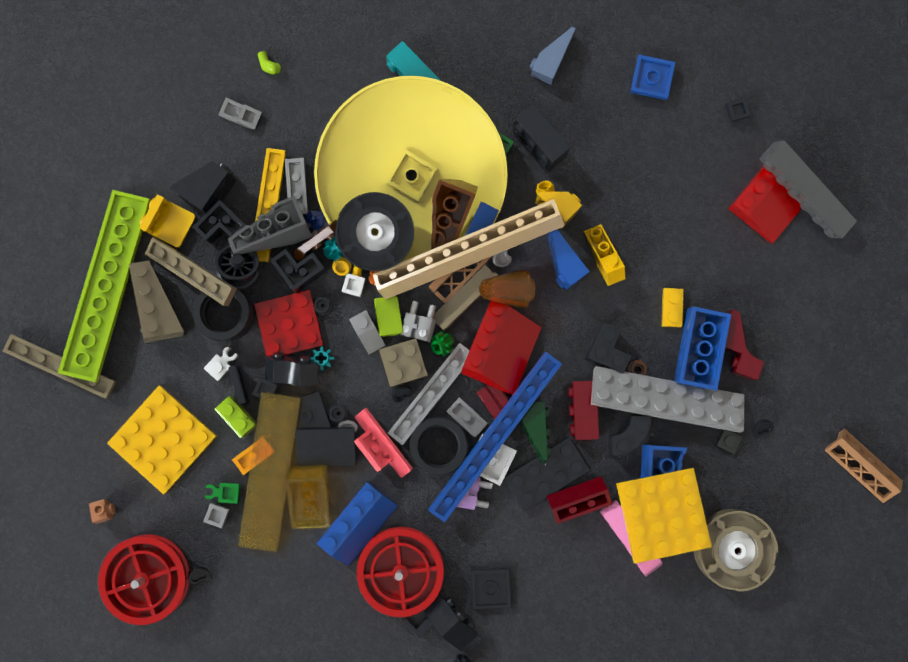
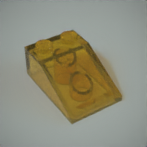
M327 465L288 467L285 482L292 529L330 527V492Z

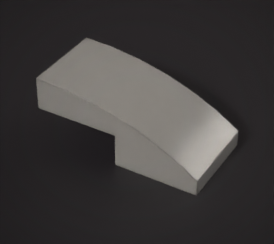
M226 97L218 116L254 130L262 112Z

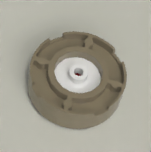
M739 509L720 510L706 518L712 547L694 551L696 563L702 573L715 584L729 590L748 591L762 585L772 575L776 567L774 565L776 552L778 553L776 537L768 524L758 516Z

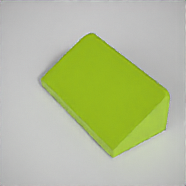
M393 296L386 300L384 297L375 298L374 303L379 335L397 336L403 333L398 297Z

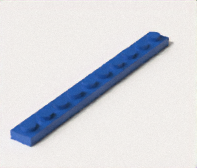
M544 352L429 507L430 513L446 522L562 363L548 352Z

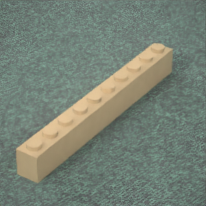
M552 199L398 263L390 269L374 273L375 284L378 292L386 300L565 225L556 202Z

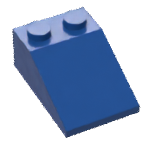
M556 229L547 234L554 272L557 277L555 280L561 288L568 290L589 273V270Z

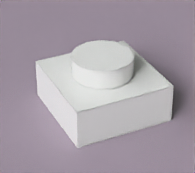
M347 273L342 292L361 297L366 279Z

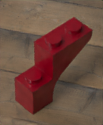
M732 309L728 311V314H731L725 346L726 351L737 354L736 357H733L730 367H732L731 373L750 380H758L764 361L755 358L747 350L741 315L737 310Z

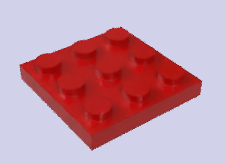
M310 290L254 304L266 356L273 355L274 352H283L285 355L324 346Z

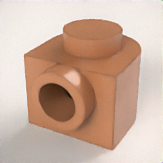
M102 499L89 503L91 519L95 524L111 520L114 514H116L114 504L108 500Z

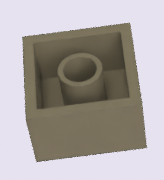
M417 339L379 349L390 387L428 377Z

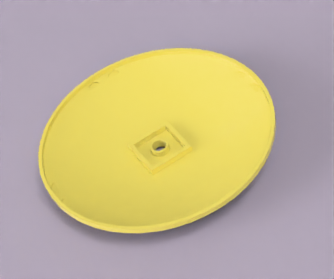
M398 76L375 82L361 89L346 100L333 114L325 127L317 148L314 169L315 188L321 210L328 224L335 219L338 220L342 208L350 200L364 193H385L402 202L412 216L415 229L412 247L401 261L403 262L431 250L432 197L439 178L462 180L478 187L459 238L465 236L481 201L499 210L493 222L494 224L500 213L506 193L507 161L505 150L495 125L482 107L460 89L437 79L421 76ZM409 170H414L417 173V178L413 181H409L406 178V173ZM377 228L372 230L374 235H378L379 231Z

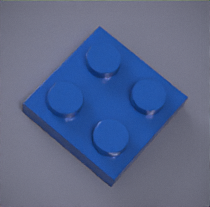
M638 54L630 93L667 100L675 62Z

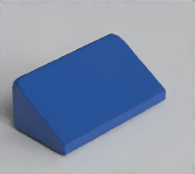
M481 201L465 236L492 225L499 210Z

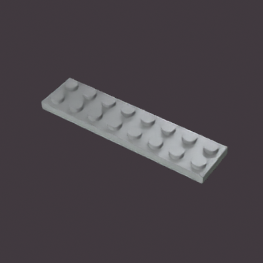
M595 366L593 370L591 405L738 433L744 431V394L702 389L678 384L676 381L629 372L621 373L614 369Z

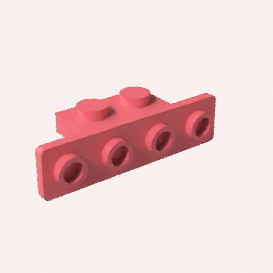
M367 408L355 416V419L364 429L365 433L354 442L377 472L389 463L401 478L413 470L408 460L405 459Z

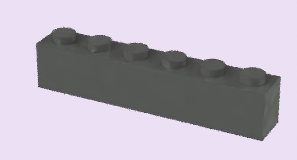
M785 140L773 142L759 158L764 168L772 172L776 177V181L788 190V194L800 203V207L812 216V220L824 229V233L828 237L843 238L857 222Z

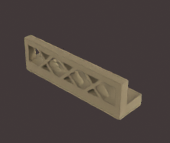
M484 265L434 314L433 319L436 320V324L443 331L447 330L498 280L499 275L496 272L493 273Z

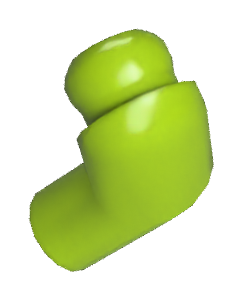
M266 51L257 54L264 72L273 75L280 73V64L269 61Z

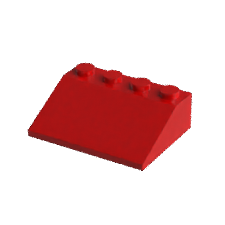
M762 166L728 209L773 244L802 208L800 203L788 194V190L776 181V177L772 172L767 171Z
M491 299L462 367L461 374L513 395L518 388L542 327L510 306Z

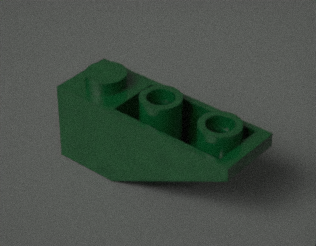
M534 402L521 419V426L541 462L546 463L547 457H551V448L547 446V438H550L549 426L546 427V419H549V408H545V402Z

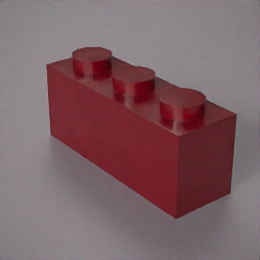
M573 381L571 386H568V397H572V405H569V417H572L573 424H570L569 429L573 440L599 439L598 406L591 405L593 381Z
M601 476L547 496L557 524L612 505L609 491Z

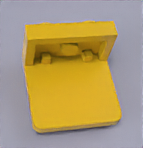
M157 194L149 204L150 209L147 214L141 218L139 228L179 248L184 242L196 216Z

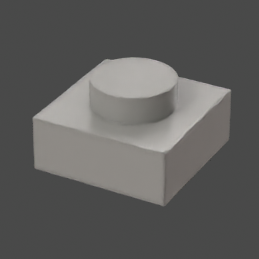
M210 503L203 522L223 528L230 509Z

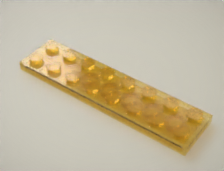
M261 392L238 547L278 551L301 401L300 397Z

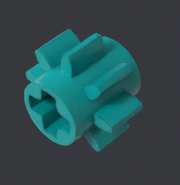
M336 236L324 242L326 246L323 250L328 259L336 261L340 257H344L338 247Z
M321 346L320 351L313 350L315 355L311 357V360L317 362L322 371H324V366L332 367L330 361L335 358L330 357L329 354L332 352L330 349L324 352V347ZM322 354L327 357V360H323V364L318 360V357H321Z

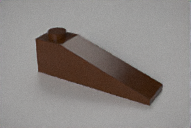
M439 178L432 197L431 250L459 238L475 198L477 186L462 180Z

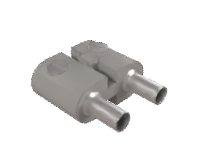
M413 301L410 313H405L402 324L403 333L400 335L431 343L436 320L433 319L436 306H429L427 317L418 316L416 312L419 302Z

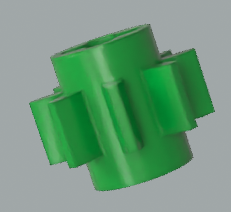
M441 331L432 337L431 348L435 354H442L445 357L454 350V339L450 334H443Z

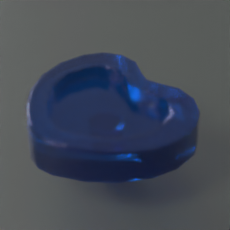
M310 211L305 216V220L311 224L312 229L317 231L324 226L325 216L320 211Z

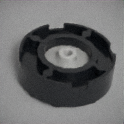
M369 192L356 196L342 208L337 220L335 235L341 253L351 264L365 270L383 271L396 266L406 257L414 241L415 229L412 216L402 202L385 193ZM374 228L378 229V235L373 234L372 230Z

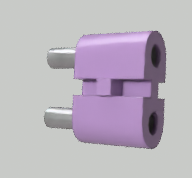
M479 476L457 507L474 510L475 506L488 508L489 502L477 500V492L479 487L492 489L493 483L480 481Z

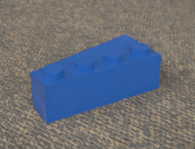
M642 445L641 478L681 470L684 454L686 455L687 448Z

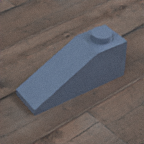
M571 27L541 51L537 59L533 58L530 65L532 77L550 85L552 84L576 28Z

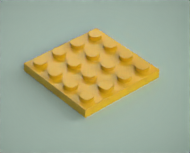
M159 385L107 444L164 495L214 441L217 435L164 387Z
M694 468L616 483L633 563H641L712 547Z

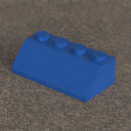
M694 306L687 308L674 377L676 383L702 389L718 390L731 314Z
M368 481L317 542V545L331 557L349 566L397 508L398 504Z

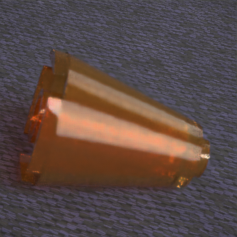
M516 270L483 280L479 286V292L484 299L518 308H525L529 306V301L534 299L535 282L533 278L529 277V271Z

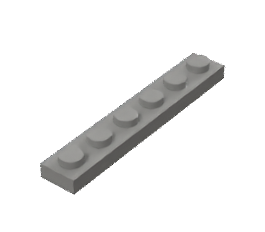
M461 343L457 345L388 432L390 436L401 445L407 441L416 427L461 373L470 350Z

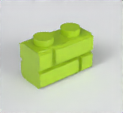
M234 396L227 397L215 408L217 413L240 438H245L259 425L245 408L238 404Z

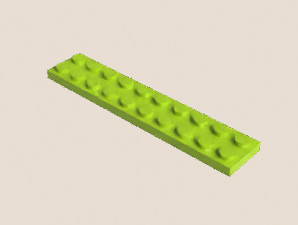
M112 190L60 363L59 374L98 383L129 279V264L134 262L143 231L139 228L140 221L149 210L151 202L149 198Z

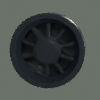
M227 245L216 255V275L235 287L236 290L249 288L257 281L260 271L259 258L256 252L234 255L231 246Z

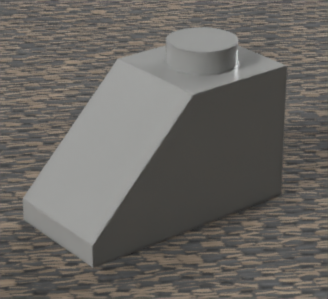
M367 310L349 319L368 354L386 346Z

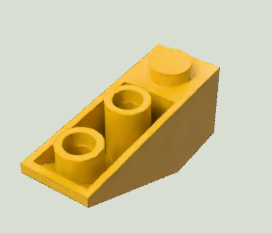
M600 224L585 230V237L606 284L610 286L625 280V266L602 225Z

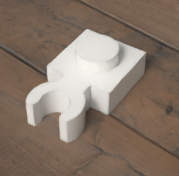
M229 346L223 350L222 357L216 354L204 367L217 381H220L229 371L228 367L231 366L228 363L236 360L239 356L235 353L232 357H229L228 352L231 350Z

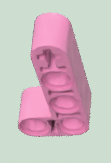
M615 500L612 502V505L606 506L600 513L631 554L622 508ZM659 558L636 564L647 577L662 566V561Z

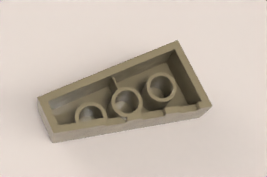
M144 261L129 264L144 343L183 336L184 331L150 262Z

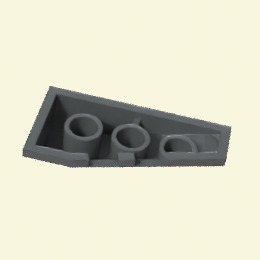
M292 196L274 204L272 210L265 215H259L256 222L243 227L228 238L233 254L240 255L296 244L312 236L295 196Z

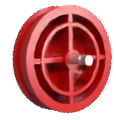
M393 527L378 533L365 546L358 560L357 582L361 594L375 610L388 616L408 617L420 613L436 599L443 583L444 564L438 547L426 534L414 528Z
M144 534L127 539L116 545L102 562L98 576V588L101 599L109 612L123 622L133 625H148L158 622L175 611L186 597L190 585L188 561L181 549L165 537Z

